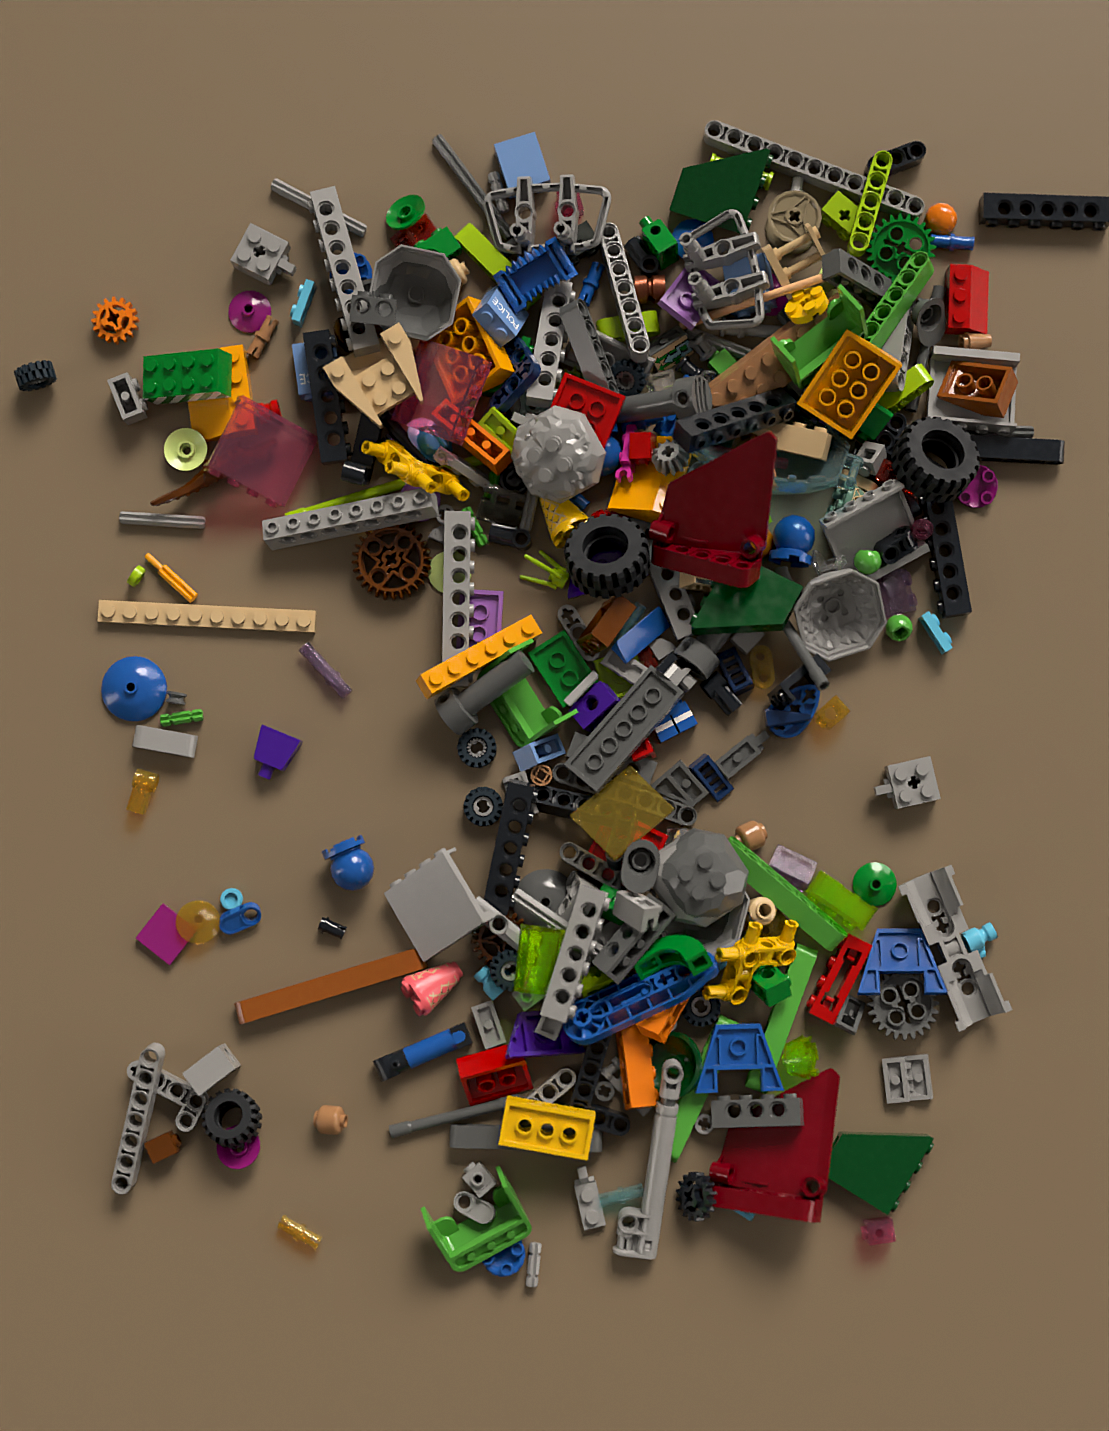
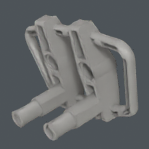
M573 174L560 175V183L533 184L532 177L525 176L517 177V187L489 192L484 198L483 206L495 248L502 252L519 254V256L524 257V251L531 254L532 247L536 250L539 249V244L534 245L537 220L534 193L559 191V206L557 209L559 221L555 223L553 229L566 255H576V252L585 251L600 244L611 204V194L603 186L576 184ZM577 193L601 195L603 200L593 239L577 243L578 219L580 215ZM516 196L514 212L516 223L511 225L510 233L514 236V240L518 245L502 243L492 207L493 200ZM567 208H573L574 210L570 217H564L563 215ZM524 210L531 211V214L527 219L521 218V214Z
M729 209L694 231L681 234L679 241H681L680 244L686 253L683 255L684 265L687 272H690L688 282L694 292L691 294L694 302L693 306L698 311L705 327L710 330L753 328L760 325L765 315L763 291L770 287L767 273L760 271L756 251L761 249L759 236L756 232H748L742 214L737 210ZM730 218L735 220L740 233L739 236L721 239L703 248L695 240ZM725 250H729L727 254L722 255ZM748 256L752 274L729 278L710 287L698 271L730 266L734 262ZM733 289H737L734 294H730ZM755 297L756 316L753 319L712 321L707 312L708 309L740 304L746 299Z

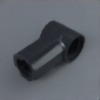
M639 235L628 240L623 248L640 270V274L646 275L648 279L652 275H658L659 261L652 255ZM652 264L655 268L653 270H646L644 266Z
M492 523L488 542L526 551L532 545V537L525 529H516ZM520 535L528 537L527 542L523 545L516 543L517 537Z
M715 671L706 681L700 684V687L729 716L742 703L729 689L728 683L721 674Z

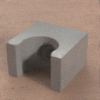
M224 1043L216 1047L182 1074L197 1095L200 1096L240 1067L241 1064Z

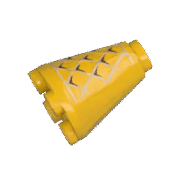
M540 498L551 540L556 548H562L565 546L572 530H577V525L582 521L584 523L587 522L588 516L570 500L560 504Z

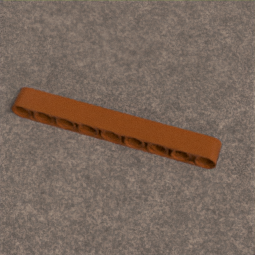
M416 948L239 1001L234 1003L239 1023L244 1024L427 968L428 965L427 961L423 962Z

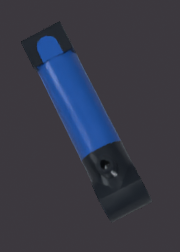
M464 1021L447 1030L374 1060L373 1064L380 1081L383 1082L456 1049L472 1044L473 1040Z

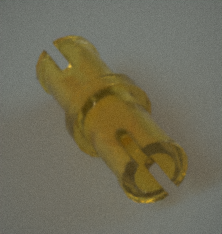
M286 1215L281 1218L288 1226L279 1222L278 1229L280 1228L294 1236V1240H301L315 1250L317 1249L319 1244L311 1239L313 1238L321 1242L322 1236L307 1229L305 1224L302 1223L300 1225L286 1217Z

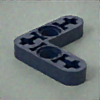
M518 336L504 345L516 371L496 391L490 401V406H494L501 413L508 411L541 373L539 363L526 343ZM525 354L523 360L519 362L522 355ZM518 382L516 389L513 391V387Z

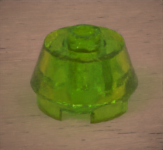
M800 1035L784 1045L782 1061L790 1076L810 1079L813 1076L819 1075V1069H815L816 1062L819 1060L816 1043L810 1042L812 1036L804 1037Z

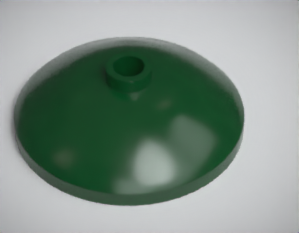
M676 1031L670 1032L664 1044L651 1039L649 1042L653 1047L651 1062L656 1071L654 1085L658 1090V1094L663 1063L668 1059H675L680 1062L683 1069L679 1098L686 1096L695 1088L702 1072V1058L697 1045L690 1037ZM672 1067L667 1070V1074L674 1076L679 1070Z

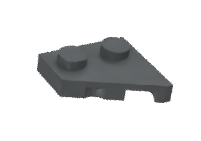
M681 759L649 786L650 790L659 792L691 807L709 793Z

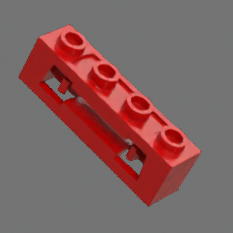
M847 933V936L837 946L838 950L835 956L831 955L826 964L828 970L825 976L821 975L816 983L818 990L815 995L811 994L806 1003V1006L809 1007L807 1012L832 1025L834 1024L873 945ZM847 948H849L844 958L854 962V964L849 965L834 995L837 997L836 1000L825 995L823 1003L820 1004L825 992H829L844 962L842 958Z

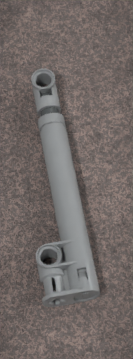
M675 1059L666 1060L662 1066L659 1091L661 1101H658L656 1104L641 1208L624 1207L618 1213L616 1230L618 1239L617 1245L613 1246L612 1250L617 1255L642 1259H655L657 1257L677 1122L676 1115L679 1105L675 1102L676 1099H679L681 1080L683 1078L682 1066ZM674 1067L679 1071L676 1075L671 1076L667 1074L669 1068ZM625 1217H632L634 1219L631 1223H624L622 1221Z

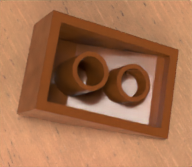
M952 360L937 397L983 416L1004 418L1018 380L1012 367Z

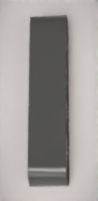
M579 298L561 307L560 316L584 380L619 393L585 302Z
M567 842L561 846L559 852L563 861L600 883L623 891L621 889V884L623 883L621 880V870L614 871V878L610 881H605L602 878V873L604 870L610 869L606 861L575 843ZM568 847L576 850V855L571 859L564 856V851ZM587 858L595 861V866L591 870L583 867V862ZM651 888L648 892L657 898L655 891Z

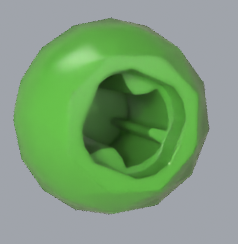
M859 550L853 559L854 566L861 574H873L880 568L881 556L877 551Z
M902 614L893 615L887 620L885 625L887 636L891 640L898 642L909 638L913 630L911 620Z

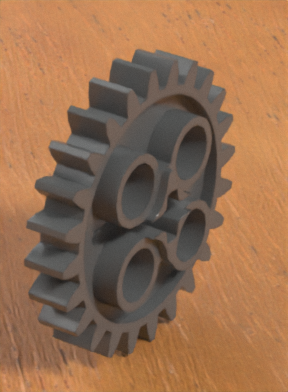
M912 973L890 974V977L887 974H882L884 981L880 980V995H867L869 999L873 1000L866 1004L867 1007L873 1008L868 1013V1016H875L872 1024L879 1022L878 1031L883 1028L886 1029V1037L893 1033L894 1040L901 1035L903 1041H905L909 1034L911 1039L914 1040L915 1032L922 1036L924 1034L922 1028L929 1031L931 1028L928 1022L935 1023L936 1020L932 1015H937L939 1011L933 1009V1007L938 1006L940 1003L933 1001V998L937 995H924V982L919 979L921 973H917L916 976H912ZM897 985L900 988L902 1001L908 1003L905 1010L910 1023L906 1022L903 1007H898L897 1005L900 1002L899 994L895 988ZM905 986H913L916 991L915 995L908 996L904 991ZM886 991L892 992L895 997L894 1001H885L883 993ZM912 1007H919L923 1013L922 1017H914L911 1013ZM898 1013L901 1016V1022L898 1024L893 1023L890 1020V1014Z

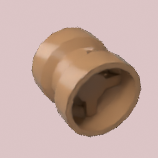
M539 764L532 769L531 780L536 786H547L552 781V771L547 765Z

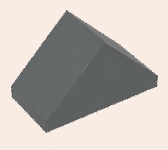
M848 994L833 1025L855 1035L866 1003Z

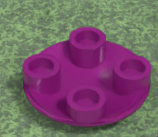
M980 465L977 475L964 492L957 497L958 500L971 508H981L992 503L998 491V481L994 472L986 466Z

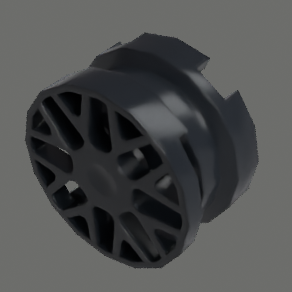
M514 463L509 464L500 474L501 488L508 495L520 496L527 491V487L517 474Z

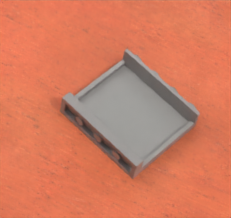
M933 346L930 353L929 374L933 378L934 384L928 389L926 417H931V419L933 417H941L942 420L949 419L956 426L959 424L963 427V431L972 430L979 434L994 432L1001 436L1013 434L1017 427V423H1014L1016 389L1004 418L983 416L941 400L937 397V394L952 360L1012 367L1016 375L1017 365L1020 362V353Z
M897 479L884 482L881 487L865 492L862 497L845 503L844 507L836 511H830L823 518L819 519L840 570L850 568L859 572L854 566L853 559L855 554L859 550L873 551L875 544L879 540H882L901 526H909L911 528L910 534L913 540L917 541L918 548L894 564H887L881 560L880 568L875 573L865 576L877 580L930 551L928 544L921 539L902 491L905 486Z
M443 848L433 854L434 859L431 860L429 858L419 864L420 868L417 871L415 868L404 874V880L400 878L389 885L391 889L384 893L423 962L437 956L495 918L491 909L486 912L482 911L451 858L450 854L455 852L456 848L447 851Z

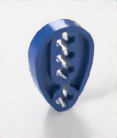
M809 684L789 690L796 698L790 705H798L800 707L798 712L811 714L812 719L820 698V691L817 687ZM805 690H814L815 693L813 694V696L815 697V699L813 700L809 698L804 703H802L801 701L806 696ZM772 704L768 707V709L779 710L773 707ZM790 705L782 711H791ZM810 721L783 726L784 730H775L774 727L769 728V730L777 737L793 738L799 735Z

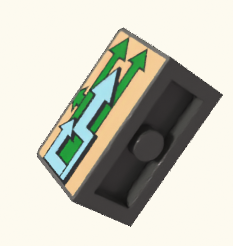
M678 325L650 342L649 356L656 359L653 365L659 375L679 364L687 355L690 357L695 353L694 349L688 346L690 340L687 333Z

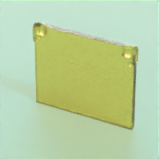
M629 765L605 785L599 793L593 795L570 816L615 861L626 851L632 842L640 840L672 813L674 808Z

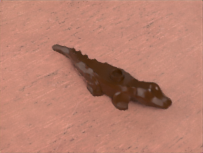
M272 438L246 448H242L239 441L231 444L221 455L211 456L202 463L203 469L189 482L151 501V506H160L173 500H179L184 496L188 497L191 493L199 492L200 489L207 488L210 484L217 483L226 476L232 477L240 471L239 468L243 465L266 461L269 458L270 450L277 446V440Z

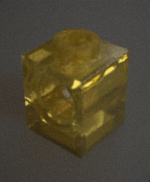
M835 695L814 714L817 717L815 721L822 729L826 727L830 730L850 710ZM831 708L836 712L834 720L826 717V709Z

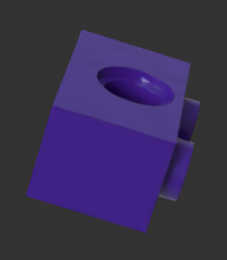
M602 681L594 683L589 688V692L574 702L573 706L569 709V712L577 709L578 713L573 717L584 730L591 733L620 701L610 686ZM597 701V707L592 710V704Z

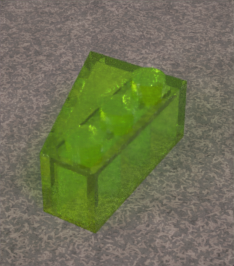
M822 870L816 872L803 891L807 894L806 897L815 905L820 903L824 906L825 909L823 911L829 916L841 918L843 920L841 924L851 931L853 929L863 931L878 910V908L867 904L859 895L849 891L844 885Z
M521 924L514 991L525 994H547L562 946L565 929Z

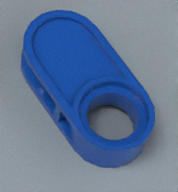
M248 902L224 912L219 919L221 931L225 934H234L256 925L261 920V909L258 904ZM252 909L257 912V915L254 918H247L244 915L245 912Z

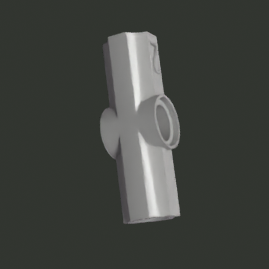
M478 896L476 900L482 911L486 912L491 909L495 915V918L484 925L520 952L531 937ZM494 919H504L505 927L502 930L494 929L492 925Z

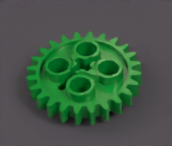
M899 213L898 219L895 220L890 215V222L882 219L883 226L875 225L877 233L872 232L871 237L874 239L869 242L872 248L866 249V253L872 254V256L867 258V262L874 261L871 267L873 269L878 268V272L883 273L888 278L890 277L892 283L902 270L899 266L900 260L910 259L911 256L905 252L897 254V248L885 244L884 240H888L898 247L903 244L905 245L904 250L912 254L923 251L928 254L929 258H935V254L930 253L931 250L936 249L935 245H930L935 240V237H928L931 229L924 230L926 222L920 225L917 224L919 217L911 221L910 214L907 215L906 219H903L902 214ZM895 229L903 233L902 238L899 240H894L890 236V233ZM913 239H918L921 241L922 246L918 250H913L909 243ZM883 249H889L892 252V257L885 260L881 258L880 252Z

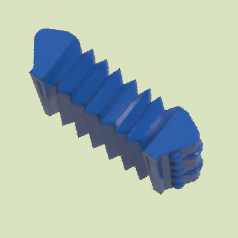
M553 237L545 242V247L540 244L538 250L532 247L531 254L524 251V258L518 256L517 262L511 260V267L506 266V272L500 270L493 275V278L516 314L527 308V301L533 303L532 297L537 298V293L542 295L543 289L549 290V286L554 288L555 284L560 286V281L568 283L578 273L563 250V246L560 245L556 237Z

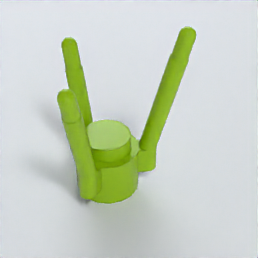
M542 550L539 551V554L555 567L554 569L527 554L524 555V558L549 572L550 576L548 579L551 582L520 575V579L545 585L554 590L557 587L563 589L569 577L566 568L560 566Z

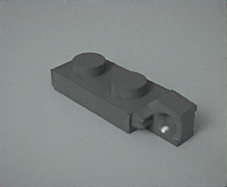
M765 730L757 737L753 733L749 736L747 735L714 763L728 780L765 749L762 743L770 736Z

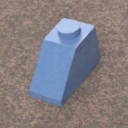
M555 734L529 743L512 753L522 772L566 754L559 735Z

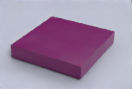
M162 903L136 936V939L167 964L171 965L198 930L170 907Z

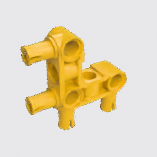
M387 439L385 442L378 444L366 440L361 446L364 454L375 456L380 463L385 465L387 473L397 475L408 485L423 488L427 493H434L436 491L445 495L452 494L459 501H466L470 495V492L460 484L459 475L455 474L451 469L423 463L409 454L397 442Z
M785 920L780 936L759 938L763 926L758 922H749L744 938L738 940L732 947L716 949V961H727L719 985H705L703 987L705 989L702 991L704 999L718 998L723 1001H730L733 1005L743 1003L748 996L752 985L750 982L757 968L764 965H772L773 967L786 966L795 960L797 953L794 950V937L799 924L794 920Z

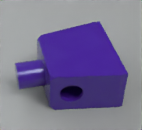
M261 725L254 753V759L262 762L258 775L270 780L275 768L285 771L303 741Z

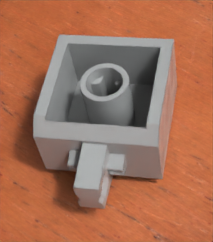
M252 223L249 224L230 260L235 269L267 285L273 283L277 274L281 275L284 272L293 277L297 270L295 265L288 262L289 257L287 255L291 249L289 242Z
M930 756L884 767L887 779H883L884 785L873 787L875 796L887 793L888 799L892 798L894 809L941 799ZM911 777L913 778L912 780H916V785H914V789H912V786L908 785V781L911 780Z

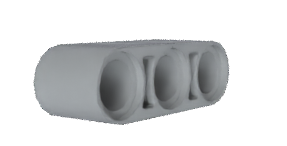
M136 725L132 747L194 758L198 736Z
M569 1067L559 1069L525 1099L553 1103L575 1084L576 1075L574 1070ZM563 1072H569L572 1075L570 1083L565 1084L560 1081L559 1077ZM546 1086H551L555 1089L553 1097L547 1098L543 1095L542 1091Z

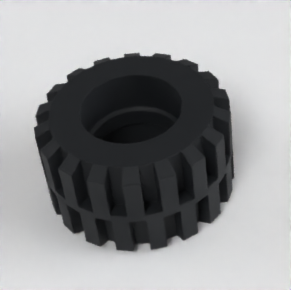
M226 1088L224 1093L221 1091L216 1092V1097L213 1098L211 1096L208 1099L210 1101L209 1105L205 1104L203 1107L206 1113H202L201 1118L204 1120L202 1126L206 1129L205 1133L213 1141L225 1148L235 1149L236 1146L242 1148L245 1142L250 1144L252 1142L251 1137L253 1135L257 1137L259 1133L256 1130L257 1128L261 1129L262 1126L259 1122L262 1119L259 1105L247 1093L241 1092L239 1089L233 1088V1091H231L229 1088ZM232 1108H241L242 1119L240 1123L233 1129L224 1130L222 1127L224 1114Z

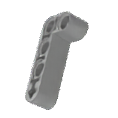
M575 870L567 878L566 889L568 893L555 914L567 922L570 920L580 885H587L598 889L595 880ZM589 904L586 906V915L589 913L593 905ZM547 925L536 943V952L557 960L564 935L550 925Z
M139 1060L133 1061L127 1067V1075L133 1081L136 1075L135 1067L138 1066ZM162 1069L163 1084L158 1086L157 1093L182 1106L176 1117V1126L181 1131H190L199 1123L201 1115L205 1111L203 1107L209 1103V1096L207 1092L201 1094L203 1103L201 1106H196L192 1099L197 1093L189 1082ZM144 1074L145 1078L147 1077V1080H152L150 1074ZM178 1084L183 1088L181 1096L174 1094V1085ZM184 1115H189L192 1118L191 1126H186L182 1122Z

